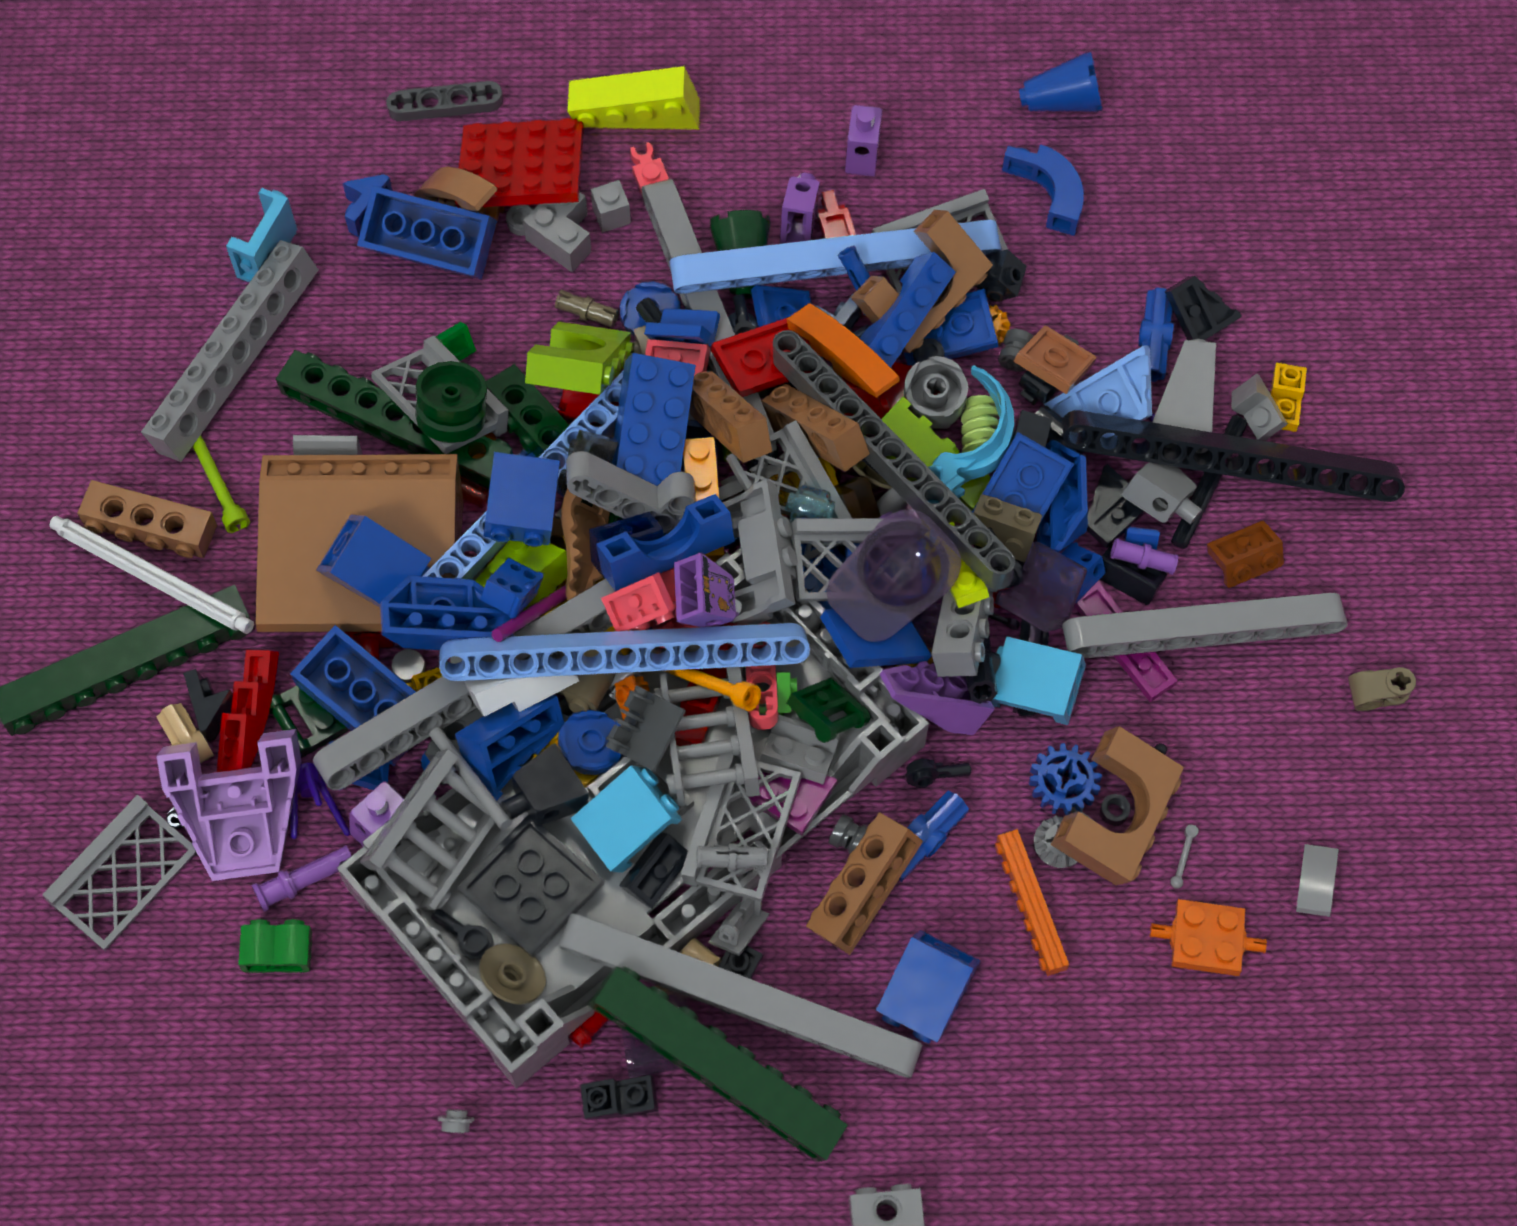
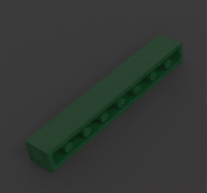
M235 584L211 594L212 597L244 613L246 618L250 619ZM186 605L1 686L0 719L11 736L28 733L40 723L47 720L54 721L60 719L67 711L77 707L89 706L99 697L108 693H119L133 682L148 680L154 677L158 671L170 666H180L192 656L199 653L212 652L220 644L229 640L241 639L247 634L240 630L235 631Z
M617 966L610 970L588 1006L816 1162L828 1159L848 1124L840 1120L842 1115L836 1109L826 1104L822 1107L811 1100L813 1095L807 1089L799 1085L794 1087L783 1080L785 1076L779 1070L770 1065L763 1067L754 1060L756 1058L755 1054L740 1045L736 1048L725 1041L727 1036L721 1030L713 1026L706 1028L697 1021L699 1017L693 1011L684 1006L677 1008L668 1001L669 995L655 986H652L650 989L639 982L641 977L632 969L625 966L620 969Z

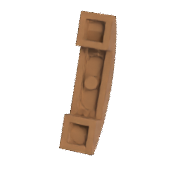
M442 167L437 169L415 192L414 196L430 201H435L438 197L456 200L462 209L479 211L498 189L489 181L466 170Z

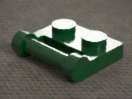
M831 677L791 693L786 702L800 719L806 721L815 729L816 738L822 743L834 740L837 734L853 727H864L870 721V714L867 709ZM841 711L847 714V716L833 722L827 718Z
M297 685L280 695L272 696L269 714L274 715L283 731L297 730L301 758L348 732L346 726ZM294 704L311 732L312 736L308 739H303L285 708L289 705Z

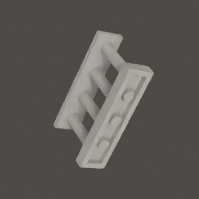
M740 667L726 668L727 678L722 680L733 684L742 682ZM659 674L661 688H654L655 695L671 703L723 696L724 699L730 698L700 685L668 690L666 674ZM732 701L731 706L726 707L725 711L682 717L676 731L728 724V727L735 726L736 735H730V739L677 747L674 733L669 743L673 774H667L669 794H677L679 807L685 806L683 789L737 782L738 785L744 784L746 797L760 795L748 712L736 707ZM733 753V756L740 755L741 764H735V768L683 776L680 773L679 760Z
M449 749L436 753L360 861L369 870H376L381 867L386 868L388 866L424 893L426 897L419 906L423 911L440 909L447 902L451 895L449 888L494 824L497 825L467 786L464 779L455 773L456 768L453 765L458 756ZM440 783H447L484 812L474 828L435 800L436 795L433 793ZM507 794L502 795L497 802L502 807L501 802L510 797ZM427 810L465 839L455 856L416 828L417 823L414 820L420 811L425 812ZM401 838L403 840L408 838L446 867L435 884L396 855L397 851L394 848Z

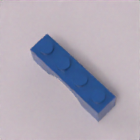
M935 252L915 257L900 279L902 289L893 305L878 321L864 331L860 339L891 368L956 271Z
M714 494L687 505L683 517L677 526L661 538L652 541H640L631 537L627 532H623L597 543L596 546L601 572L614 591H618L658 572L662 573L674 568V562L699 553L705 555L733 543L735 540L731 513L719 497Z

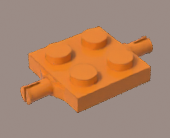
M1178 899L1175 919L1171 926L1151 923L1150 937L1170 939L1172 948L1171 967L1239 976L1242 969V956L1245 950L1265 954L1267 948V939L1247 937L1244 927L1245 908Z

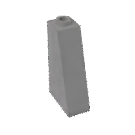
M1203 339L1184 341L1153 423L1212 432L1216 343L1207 342ZM1170 443L1167 444L1165 447L1172 448L1175 447L1177 444ZM1202 448L1197 450L1196 453H1204L1208 449Z

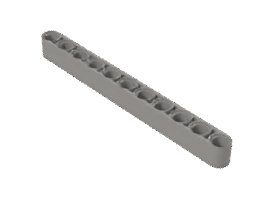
M668 179L642 186L643 201L669 269V261L674 257L702 253L673 180ZM717 290L680 294L686 310L717 311L720 314L714 342L735 335ZM710 350L709 371H713L730 386ZM758 392L743 397L766 417L769 435L773 434V429ZM776 441L771 443L772 451L777 449Z
M604 579L514 633V636L604 632L613 625L601 598L615 591L609 582ZM556 651L549 656L558 659L563 657L565 653ZM520 653L515 658L527 660L531 655ZM485 655L481 659L485 662H492L497 657ZM442 676L319 750L314 756L313 763L328 788L331 790H341L427 739L434 728L440 727L443 729L477 707L470 696L465 681H451Z
M571 913L569 915L558 945L564 951L612 969L617 966L620 969L623 966L635 971L641 977V980L902 1077L912 1078L922 1048L921 1043L577 914Z

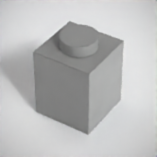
M619 180L590 189L592 209L602 233L631 224L630 205Z

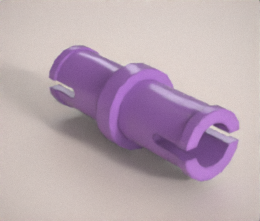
M1118 538L1114 540L1110 558L1137 564V567L1144 570L1148 567L1171 575L1176 570L1179 558L1177 554L1152 549L1150 544L1144 543L1141 546Z

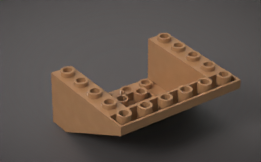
M457 454L262 455L258 509L257 632H329L334 625L343 632L382 631L381 613L378 606L316 571L350 515L367 516L431 558L427 565L431 568L462 536L464 500ZM451 573L441 575L442 578H456Z

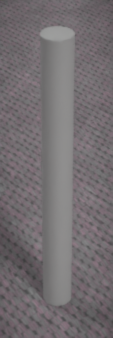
M440 727L434 728L429 736L441 751L449 749L458 756L453 765L457 773L464 779L467 786L501 830L507 829L512 824V820Z

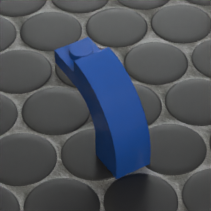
M1040 144L1037 154L1025 148L1008 146L1004 155L1002 172L1035 181L1043 186L1049 193L1052 201L1046 228L1075 236L1084 200L1083 185L1076 169L1063 155L1047 146Z

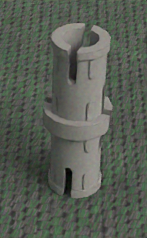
M728 843V847L697 845L696 867L727 868L728 871H735L736 868L766 869L767 847H736L735 843Z

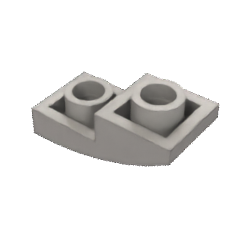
M1305 844L1296 912L1331 916L1339 849Z

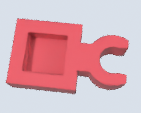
M649 142L645 143L646 153L643 155L638 154L635 147L630 148L631 160L636 164L632 166V172L641 195L642 186L669 179L661 158L653 160V147Z

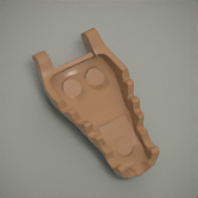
M568 489L561 506L563 539L567 553L565 591L567 601L596 585V581L604 578L601 572L596 544L611 538L608 526L610 512L594 504L590 507L582 503V498L572 494Z

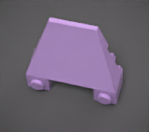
M296 729L262 734L258 741L262 767L202 774L197 742L165 746L156 755L162 789L166 797L171 800L178 813L177 817L181 825L185 826L193 841L192 845L212 881L280 871L301 766Z

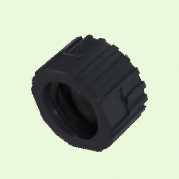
M1117 793L1108 795L1101 803L1100 817L1105 823L1114 827L1124 824L1131 812L1129 800ZM1116 804L1120 806L1123 813L1116 817L1109 812L1108 806Z

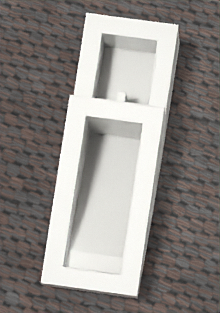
M577 675L468 680L465 681V684L474 704L485 717L510 703H513L517 710L521 712L579 682Z

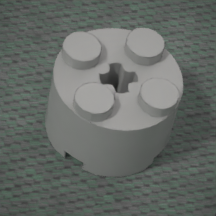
M934 356L913 365L906 376L904 398L911 403L908 409L919 419L924 415L933 423L930 426L933 429H946L960 418L965 409L968 382L961 367L951 359ZM935 390L940 391L937 395H933Z

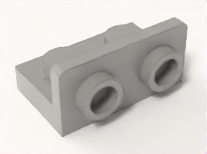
M778 715V722L771 729V733L762 751L760 762L801 772L802 778L824 784L834 759L840 736L837 734L834 740L822 743L816 738L815 729L809 724Z

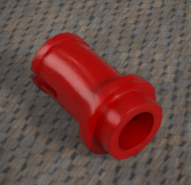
M595 1011L591 1017L568 1036L576 1045L583 1048L586 1044L590 1045L593 1042L591 1038L609 1019Z

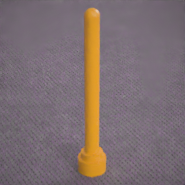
M696 669L664 671L730 697L736 707L746 711L754 710L761 698L760 688L747 681L733 684Z

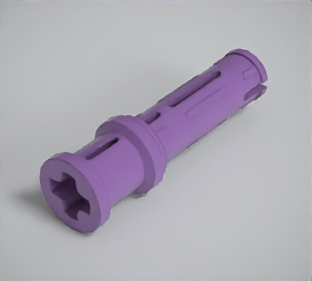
M344 845L342 848L289 873L282 870L278 872L277 877L260 885L254 883L252 888L263 911L266 912L269 910V906L286 898L291 900L298 895L297 891L338 872L337 867L352 855L347 845Z

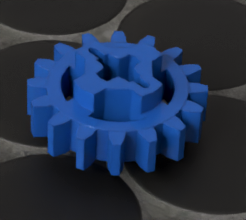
M1061 743L1059 751H1055L1052 746H1049L1046 751L1047 757L1039 753L1036 758L1038 764H1032L1030 773L1033 776L1029 778L1028 783L1030 786H1037L1032 792V797L1041 796L1043 798L1040 804L1042 808L1048 804L1052 805V814H1056L1058 809L1061 808L1064 809L1065 815H1069L1072 807H1075L1077 812L1082 813L1084 803L1091 806L1095 799L1093 795H1098L1101 788L1096 783L1101 781L1102 774L1094 773L1098 764L1094 761L1090 763L1087 761L1090 755L1089 751L1084 752L1082 755L1078 754V745H1074L1071 751L1066 749L1065 743ZM1063 761L1059 764H1053L1054 762ZM1078 766L1083 770L1084 774L1080 772ZM1069 770L1068 783H1065L1064 789H1061L1062 777ZM1046 785L1050 786L1053 794L1047 789ZM1073 794L1078 795V796L1073 797V798H1067V797H1069V796H1071V795H1073Z

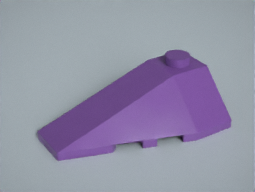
M927 661L919 662L916 667L911 668L908 665L883 669L879 674L892 699L948 732L974 735L995 710L991 701H984L979 704L970 699L966 676L938 677L934 663L928 664Z

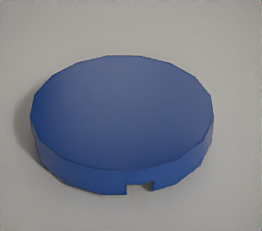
M654 281L642 282L623 295L620 303V318L626 331L631 332L634 336V329L646 326L647 323L636 310V306L647 297L654 302L661 313H663L664 309H680V300L665 284Z
M596 710L580 711L570 716L560 728L557 747L573 770L581 774L598 775L607 772L620 761L622 754L606 747L608 742L606 737L609 735L613 725L621 726L617 721L614 722L609 718L608 714Z

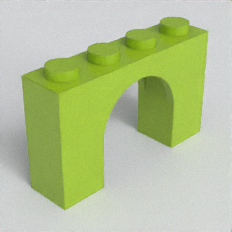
M558 322L551 329L550 346L535 344L527 352L525 383L600 395L608 385L612 384L613 379L619 375L620 371L624 369L625 360L634 353L635 344L630 342L631 332Z

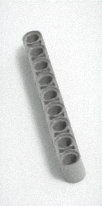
M1321 593L1082 616L1069 619L1062 624L1067 651L1082 654L1083 658L1328 635L1340 632L1348 626L1341 597L1338 593Z

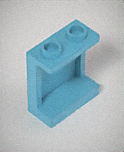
M260 189L258 195L265 215L250 241L247 243L231 237L226 245L236 277L244 281L250 282L280 240L290 243L298 230L289 199L277 190Z
M1006 637L1004 646H999L997 654L1000 655L1001 659L995 674L998 694L991 701L993 706L999 708L1000 704L1052 716L1056 723L1068 725L1086 667L1083 655Z
M630 765L571 818L610 872H625L633 865L630 859L668 825L678 824L682 821V818L677 813L679 806L670 795L663 794L657 787L659 783L658 778L646 767L643 769L642 767Z

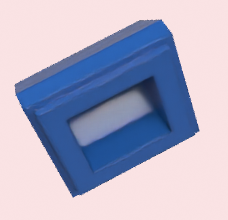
M1129 527L1124 532V541L1141 546L1144 543L1150 544L1152 549L1157 550L1160 532L1153 529Z

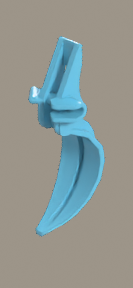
M972 366L971 375L979 380L995 403L1000 418L997 429L988 441L975 450L959 454L941 453L934 460L932 466L928 467L958 498L965 494L964 488L960 487L971 479L983 477L997 469L1011 445L1014 435V410L1008 394L999 381L984 369ZM934 499L928 500V502L933 504L939 503V501ZM930 527L931 542L935 543L939 535Z

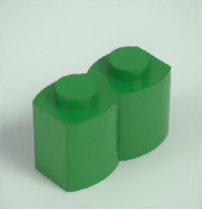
M256 919L251 920L248 925H241L238 966L242 972H310L312 930L309 925H305L304 921L291 919L284 921L283 925L275 926L270 925V921Z

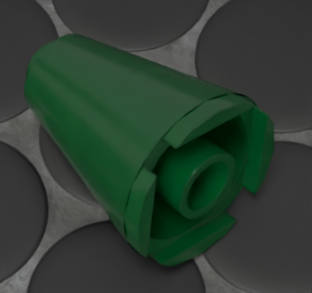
M733 210L728 211L727 218L719 220L718 214L710 219V231L717 251L766 246L768 244L771 226L768 214L765 218H762L761 211ZM755 285L728 289L731 294L745 295V299L752 298L751 289Z

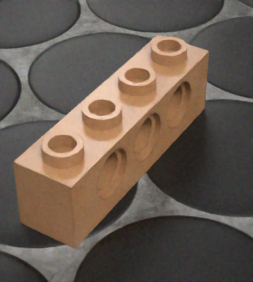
M713 371L696 374L693 380L689 409L690 415L743 463L771 453L772 447L766 417Z
M788 384L774 389L769 396L761 400L773 431L777 432L783 429L785 425L796 420L815 454L843 471H847L870 454L857 422Z
M91 480L77 512L84 527L96 534L107 532L114 534L115 537L125 542L136 540L144 542L145 545L155 550H162L163 548L174 550L175 553L185 558L196 556L204 559L217 527L214 516L210 511ZM123 511L119 516L111 517L114 512ZM146 519H153L147 525H140ZM176 527H183L178 533H170Z
M879 812L874 821L867 827L866 833L856 849L850 853L847 863L838 877L830 884L829 890L819 906L812 912L806 927L822 939L850 955L921 846L923 840L910 829Z

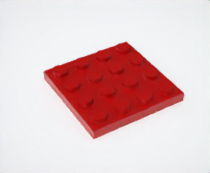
M564 118L549 121H506L493 124L474 123L464 125L458 168L482 177L494 184L498 189L482 207L579 202L584 135L583 122H577V119ZM455 200L456 207H457V208H461L460 205H459V204L456 202V200Z

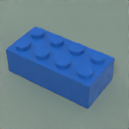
M372 186L357 246L372 252L482 280L497 220L477 212Z
M632 353L625 360L611 464L656 486L670 474L681 472L696 365Z
M336 625L290 673L295 685L350 731L416 692ZM407 751L388 762L395 766Z

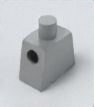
M1149 462L1135 474L1121 495L1162 523H1166L1177 514L1191 525L1202 511L1200 507L1189 500L1197 488L1196 484L1178 467Z

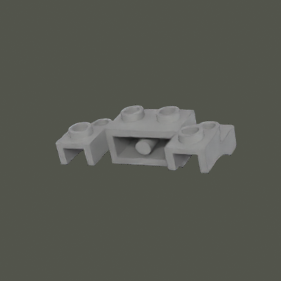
M768 479L752 484L741 495L723 502L731 513L734 539L740 537L746 581L752 584L735 591V598L742 604L740 615L734 619V623L737 625H757L773 619V612L795 605L792 580L797 578L795 570L797 556L791 544L792 526L788 518L781 515L777 486Z

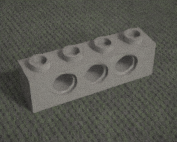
M946 584L931 653L938 677L977 676L979 662H984L985 659L983 641L984 638L989 637L988 616L993 615L994 612L992 595L993 592L998 590L987 586L989 598L958 608Z

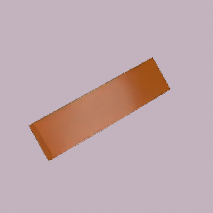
M811 303L787 318L788 328L809 340L810 347L818 355L832 362L833 370L837 375L869 394L878 397L900 381L899 376L860 338Z

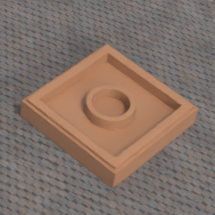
M1044 325L1017 353L1014 362L1067 394L1094 365L1097 357Z

